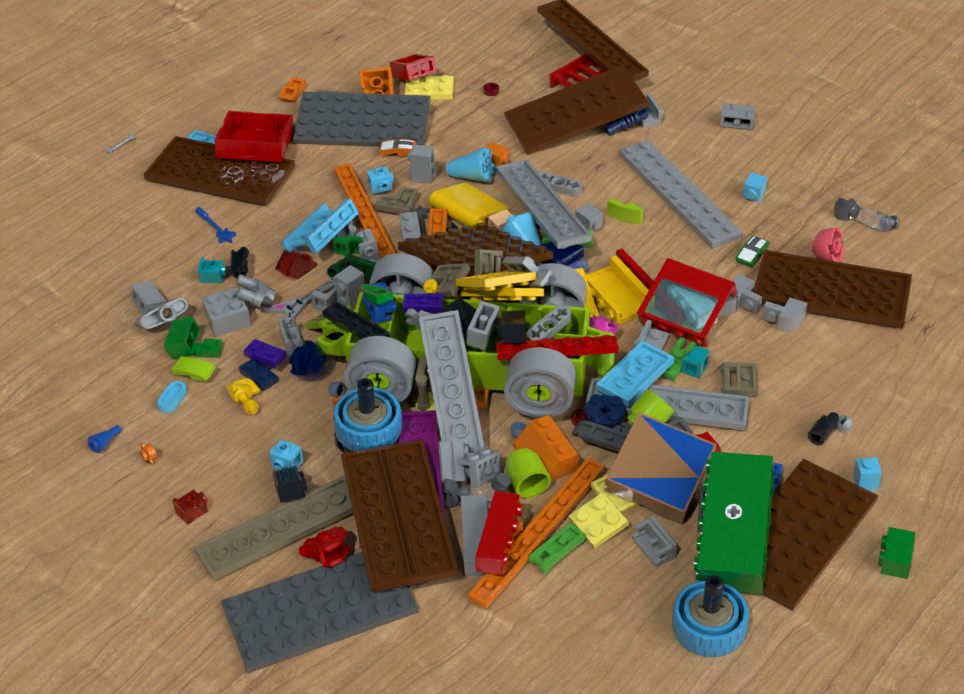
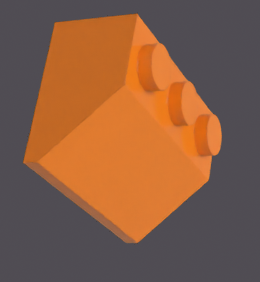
M549 414L531 421L513 441V446L516 450L528 448L540 456L551 477V481L574 473L578 469V453Z

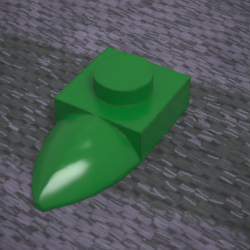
M361 285L366 299L374 302L375 305H383L386 301L393 300L392 291L375 285Z
M203 339V343L196 344L193 356L220 358L223 340Z

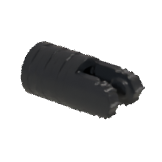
M831 412L827 416L823 415L808 432V439L815 445H822L838 423L839 415L835 412Z

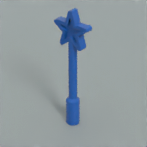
M197 207L195 212L218 231L216 236L219 238V244L225 241L232 243L231 238L236 236V232H229L227 228L223 231L208 217L209 215L201 207Z

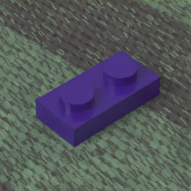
M404 294L403 313H406L410 308L418 313L420 310L428 313H437L443 309V294Z
M256 339L243 350L244 356L277 368L287 357L285 350Z

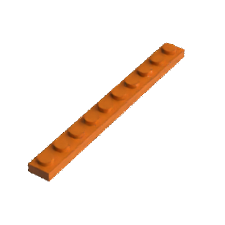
M348 163L334 167V172L347 199L351 198L359 212L356 217L362 229L370 228L376 239L379 260L387 255L396 254L351 164Z
M588 457L514 541L513 549L508 551V554H510L508 567H504L502 575L486 573L468 593V600L486 610L528 562L530 554L547 540L590 490L591 482L602 476L605 472V465Z

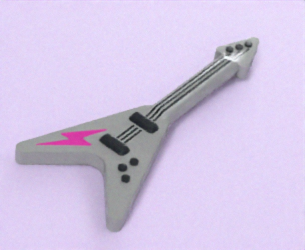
M335 277L329 278V281L317 288L316 291L325 293L335 287ZM314 291L304 297L264 308V313L285 314V324H290L291 317L293 316L296 319L308 302L312 301L311 294Z

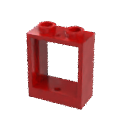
M416 53L389 62L394 78L413 80L437 72L434 56Z

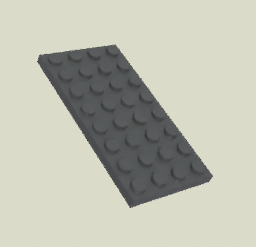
M303 92L293 142L294 144L380 147L383 141L408 139L415 140L416 145H424L431 97L427 95Z
M362 552L346 557L343 562L332 567L320 566L221 600L224 613L247 673L418 613V606L408 586L371 592Z

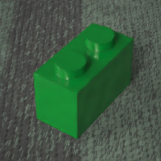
M193 316L172 320L164 342V349L172 359L193 355L201 331Z
M888 527L887 535H882L880 545L881 548H884V552L880 551L878 564L882 565L881 574L908 579L915 532Z

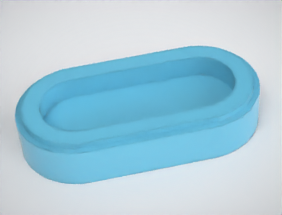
M175 381L167 386L157 400L159 411L170 413L179 406L187 394L184 382Z

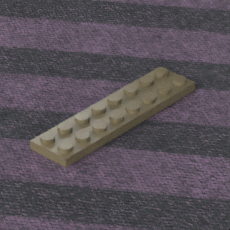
M345 475L306 493L305 498L289 501L195 546L194 551L212 580L215 581L352 514L353 509Z

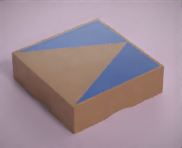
M639 412L605 479L604 491L629 502L641 504L659 515L682 524L694 500L696 489L706 474V462L711 460V452H715L717 444Z

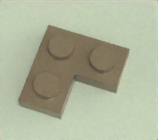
M402 186L397 197L380 194L375 203V210L397 214L410 212L418 196V189Z
M467 263L438 265L431 276V279L440 284L436 293L443 294V297H454L460 287L456 286V278L466 277L471 269Z

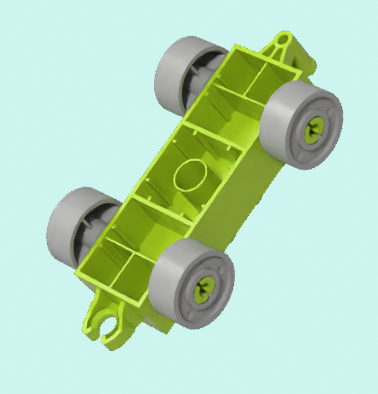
M402 253L390 254L381 258L373 268L369 284L385 283L388 290L393 292V300L397 306L396 311L385 313V316L392 315V320L378 322L377 324L389 331L391 338L370 336L360 339L330 320L322 322L324 335L328 336L332 333L344 334L338 340H329L325 336H319L317 342L318 349L323 353L346 356L347 365L344 372V381L349 391L357 389V382L359 380L368 378L373 381V387L388 391L400 403L408 397L412 385L416 384L415 377L420 357H426L421 330H418V325L406 323L409 316L403 313L404 294H427L423 290V285L428 279H431L434 272L420 258ZM549 263L537 266L539 269H550L552 271L549 281L543 287L522 286V288H544V296H536V300H524V296H522V300L519 303L484 301L500 306L499 318H501V311L525 310L526 340L527 331L554 308L561 305L570 308L571 321L550 339H562L564 337L580 338L584 336L597 337L603 335L614 336L611 332H603L590 327V308H585L587 296L586 282L576 270L562 264ZM360 292L354 312L373 322L363 303V292ZM443 298V308L456 299ZM463 299L475 309L478 308L481 300ZM546 324L544 325V327L550 329L553 328L554 325ZM497 326L486 350L466 345L467 337L464 338L473 388L489 389V391L504 390L508 403L518 412L531 417L541 418L548 414L550 417L560 415L571 406L573 396H583L586 365L597 366V373L602 377L615 367V353L565 356L558 351L542 347L522 350L514 355L511 360H497L496 342H502V337H498Z

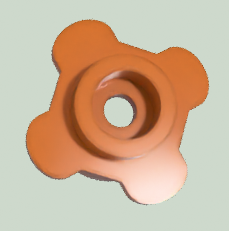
M140 443L142 450L139 451L141 458L143 461L148 460L150 465H153L152 460L157 458L155 449L150 443L145 446L143 443Z

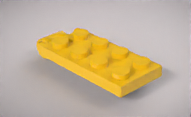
M460 286L458 289L460 296H470V300H482V297L483 300H509V297L510 300H522V296H524V300H536V296H544V288H496L495 290L484 291V289L464 290V287Z

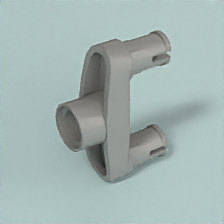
M239 274L236 285L242 287H239L236 297L251 302V305L260 308L261 303L271 306L276 291L267 288L266 283L257 278L254 280Z
M175 298L137 317L135 324L138 327L150 329L172 321L187 310L188 303L184 298ZM165 308L169 312L167 318H164L162 314Z

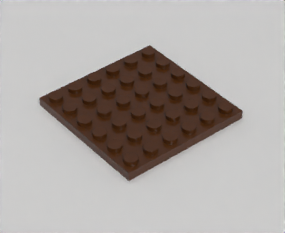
M477 223L475 226H463L461 229H449L448 232H435L434 235H421L420 238L416 239L406 238L405 241L398 242V250L418 257L437 267L438 265L467 263L471 269L466 277L474 276L475 250L478 249L503 251L501 271L509 269L502 263L505 257L528 256L535 263L553 259V251L546 249L545 246L535 245L534 242L522 240L519 236H510L509 232L499 231L498 228L489 227L486 223Z

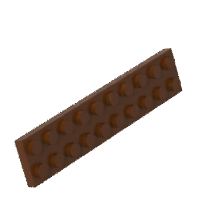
M556 0L537 7V12L603 70L608 71L623 65L634 81L649 76L647 68L566 0Z

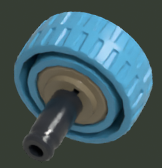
M368 378L359 380L357 382V389L343 395L334 408L335 434L339 442L352 451L393 445L401 434L402 414L398 400L388 391L373 387V381Z
M710 575L705 581L688 585L677 595L672 612V629L676 639L688 651L704 657H720L735 651L743 643L748 630L749 608L743 596L735 588L725 584L721 577Z

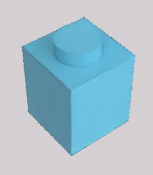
M751 173L744 183L743 198L759 202L766 192L768 177Z
M877 457L856 459L853 472L855 484L867 490H878L882 471Z

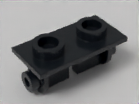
M241 247L237 252L233 249L231 250L230 274L235 278H238L239 274L246 276L248 273L247 258L249 250L246 247Z

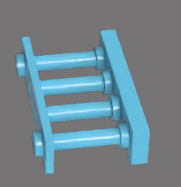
M351 198L344 200L335 210H329L327 205L323 203L281 241V244L289 257H292L303 246H308L312 253H317L359 212Z

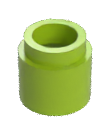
M646 388L630 408L632 412L627 418L634 423L640 412L666 423L675 410L653 391Z
M522 448L508 456L506 460V474L510 477L513 488L517 494H520L521 498L536 497L549 487L551 477L537 453L531 449Z

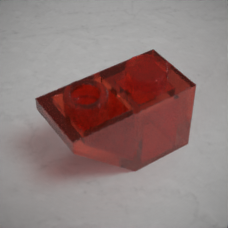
M284 249L275 269L287 277L299 279L314 269L318 263L313 261V257L304 252L302 254L294 249L292 251Z

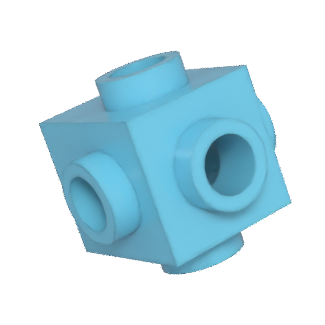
M387 166L367 171L368 185L372 194L392 190L394 177L392 172L389 173Z
M281 439L276 446L271 448L269 453L272 467L277 470L289 468L290 466L293 468L294 465L298 469L303 462L302 448Z

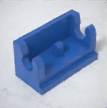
M385 283L367 284L379 286L388 290ZM363 292L362 300L373 323L378 324V322L393 319L392 315L385 316V313L396 311L397 306L394 300L386 301L383 305H375L374 302L366 299Z

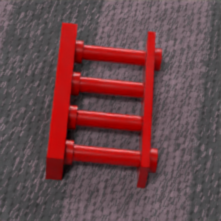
M584 54L550 73V88H554L559 84L564 87L573 85L567 81L569 78H573L578 82L586 80V78L578 74L582 71L590 75L588 78L606 71L602 69L596 72L589 68L595 65L602 69L589 56Z

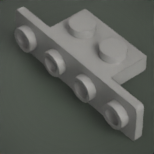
M528 256L505 257L502 262L509 268L508 271L536 272L537 280L529 281L528 285L515 284L512 286L543 287L549 281V276L552 273L550 269H539L534 264L535 261Z

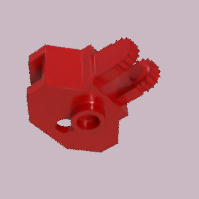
M338 526L321 531L316 537L307 538L304 541V545L300 546L298 553L303 558H315V561L320 562L323 567H332L344 561L350 553L351 547L347 541L341 542L347 536V532L343 526Z

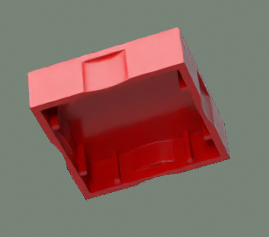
M228 111L224 124L214 139L215 157L282 162L294 133L293 115Z

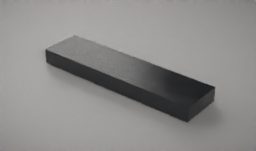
M337 301L322 311L323 317L360 339L370 336L391 338L389 331Z

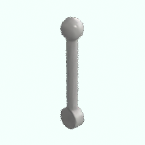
M130 134L128 138L118 143L114 147L107 148V154H112L113 151L118 147L122 146L129 140H134L135 136L133 134Z

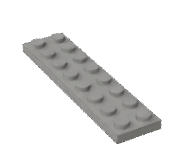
M455 310L419 317L441 441L463 440L464 445H468V453H474L479 448L484 447L459 312Z
M591 377L586 403L594 394L605 395L596 390V383L602 378ZM650 385L648 389L675 410L668 421H674L681 417L688 424L746 431L749 396ZM637 399L629 407L624 405L625 416H628L632 412L630 408L637 401Z

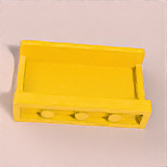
M616 255L610 257V266L590 274L585 273L594 302L606 314L608 319L612 320L613 323L617 322L619 325L638 318L637 311L649 290ZM653 296L645 311L646 313L655 311V296Z

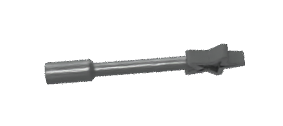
M418 205L417 209H410V211L417 212L421 235H427L423 218H428L427 213L430 212V208H422L421 205Z

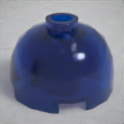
M305 340V344L301 347L297 346L290 357L289 363L292 365L290 373L303 380H313L324 372L327 356L318 344L311 340Z

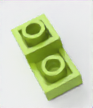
M614 198L607 201V215L629 223H643V208L632 202L625 205Z
M181 356L171 371L174 375H189L192 381H207L216 366L205 360Z

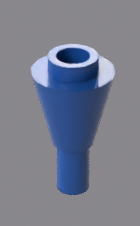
M116 425L109 431L89 436L88 447L93 452L101 453L113 437L121 432L120 426Z

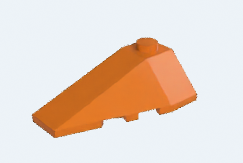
M391 67L359 71L360 84L365 94H394Z

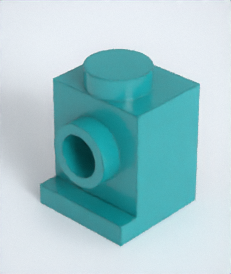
M201 257L198 266L200 283H222L223 276L227 274V267L223 264V260H205L204 257Z
M695 346L692 352H688L687 356L683 358L682 373L700 379L709 364L710 350Z

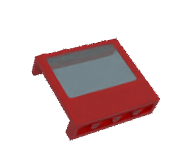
M667 258L637 311L638 319L644 326L647 320H651V326L657 328V330L671 333L678 339L682 337L690 342H696V346L702 345L707 347V336L728 297L734 298L737 292L736 284L733 281Z

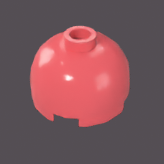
M839 228L823 229L815 236L814 241L811 243V249L817 259L841 262L844 246H841L840 238H843V234Z

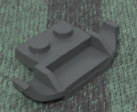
M580 421L576 424L572 435L577 434L586 442L619 452L632 425L625 422L620 424L619 422L615 425V428H609L590 421Z

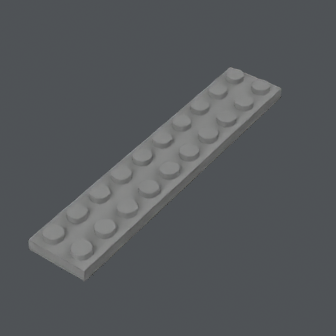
M649 140L619 150V156L712 249L742 238L743 232Z
M528 159L496 166V173L524 208L531 213L536 223L557 249H564L568 246L581 245L592 241V234Z

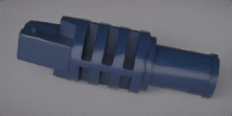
M643 108L620 117L613 123L606 125L604 129L609 136L619 130H626L648 117V111Z

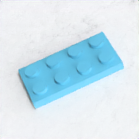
M641 341L596 383V390L605 395L619 396L622 399V403L629 407L646 388L674 363V356Z

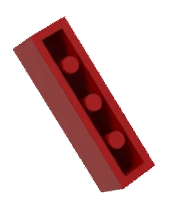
M501 491L494 492L475 555L476 571L502 575L504 567H508L510 558L508 551L512 550L514 546V537L512 536L513 533L518 531L519 520L517 519L523 513V504H520V494Z

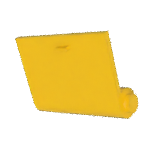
M467 182L436 190L429 198L431 206L436 209L447 208L448 216L464 226L486 223L488 216L506 209L510 211L508 206Z

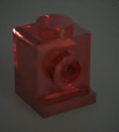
M193 489L181 498H174L172 500L175 513L187 525L208 512L206 504L208 500L203 492L197 493Z

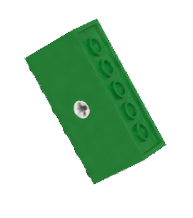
M711 452V460L706 462V473L708 475L707 479H704L705 498H702L701 503L703 517L699 519V531L701 533L700 537H697L696 544L698 557L694 559L695 579L705 581L708 576L717 575L723 579L725 584L735 588L739 593L763 595L774 486L773 456Z

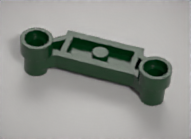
M347 254L344 259H340L335 264H332L327 269V274L332 278L351 265L363 272L365 279L370 280L376 262Z

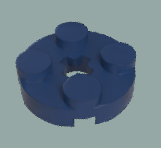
M594 394L585 405V419L587 421L589 420L609 428H615L616 424L619 422L621 424L624 421L625 406L619 396Z

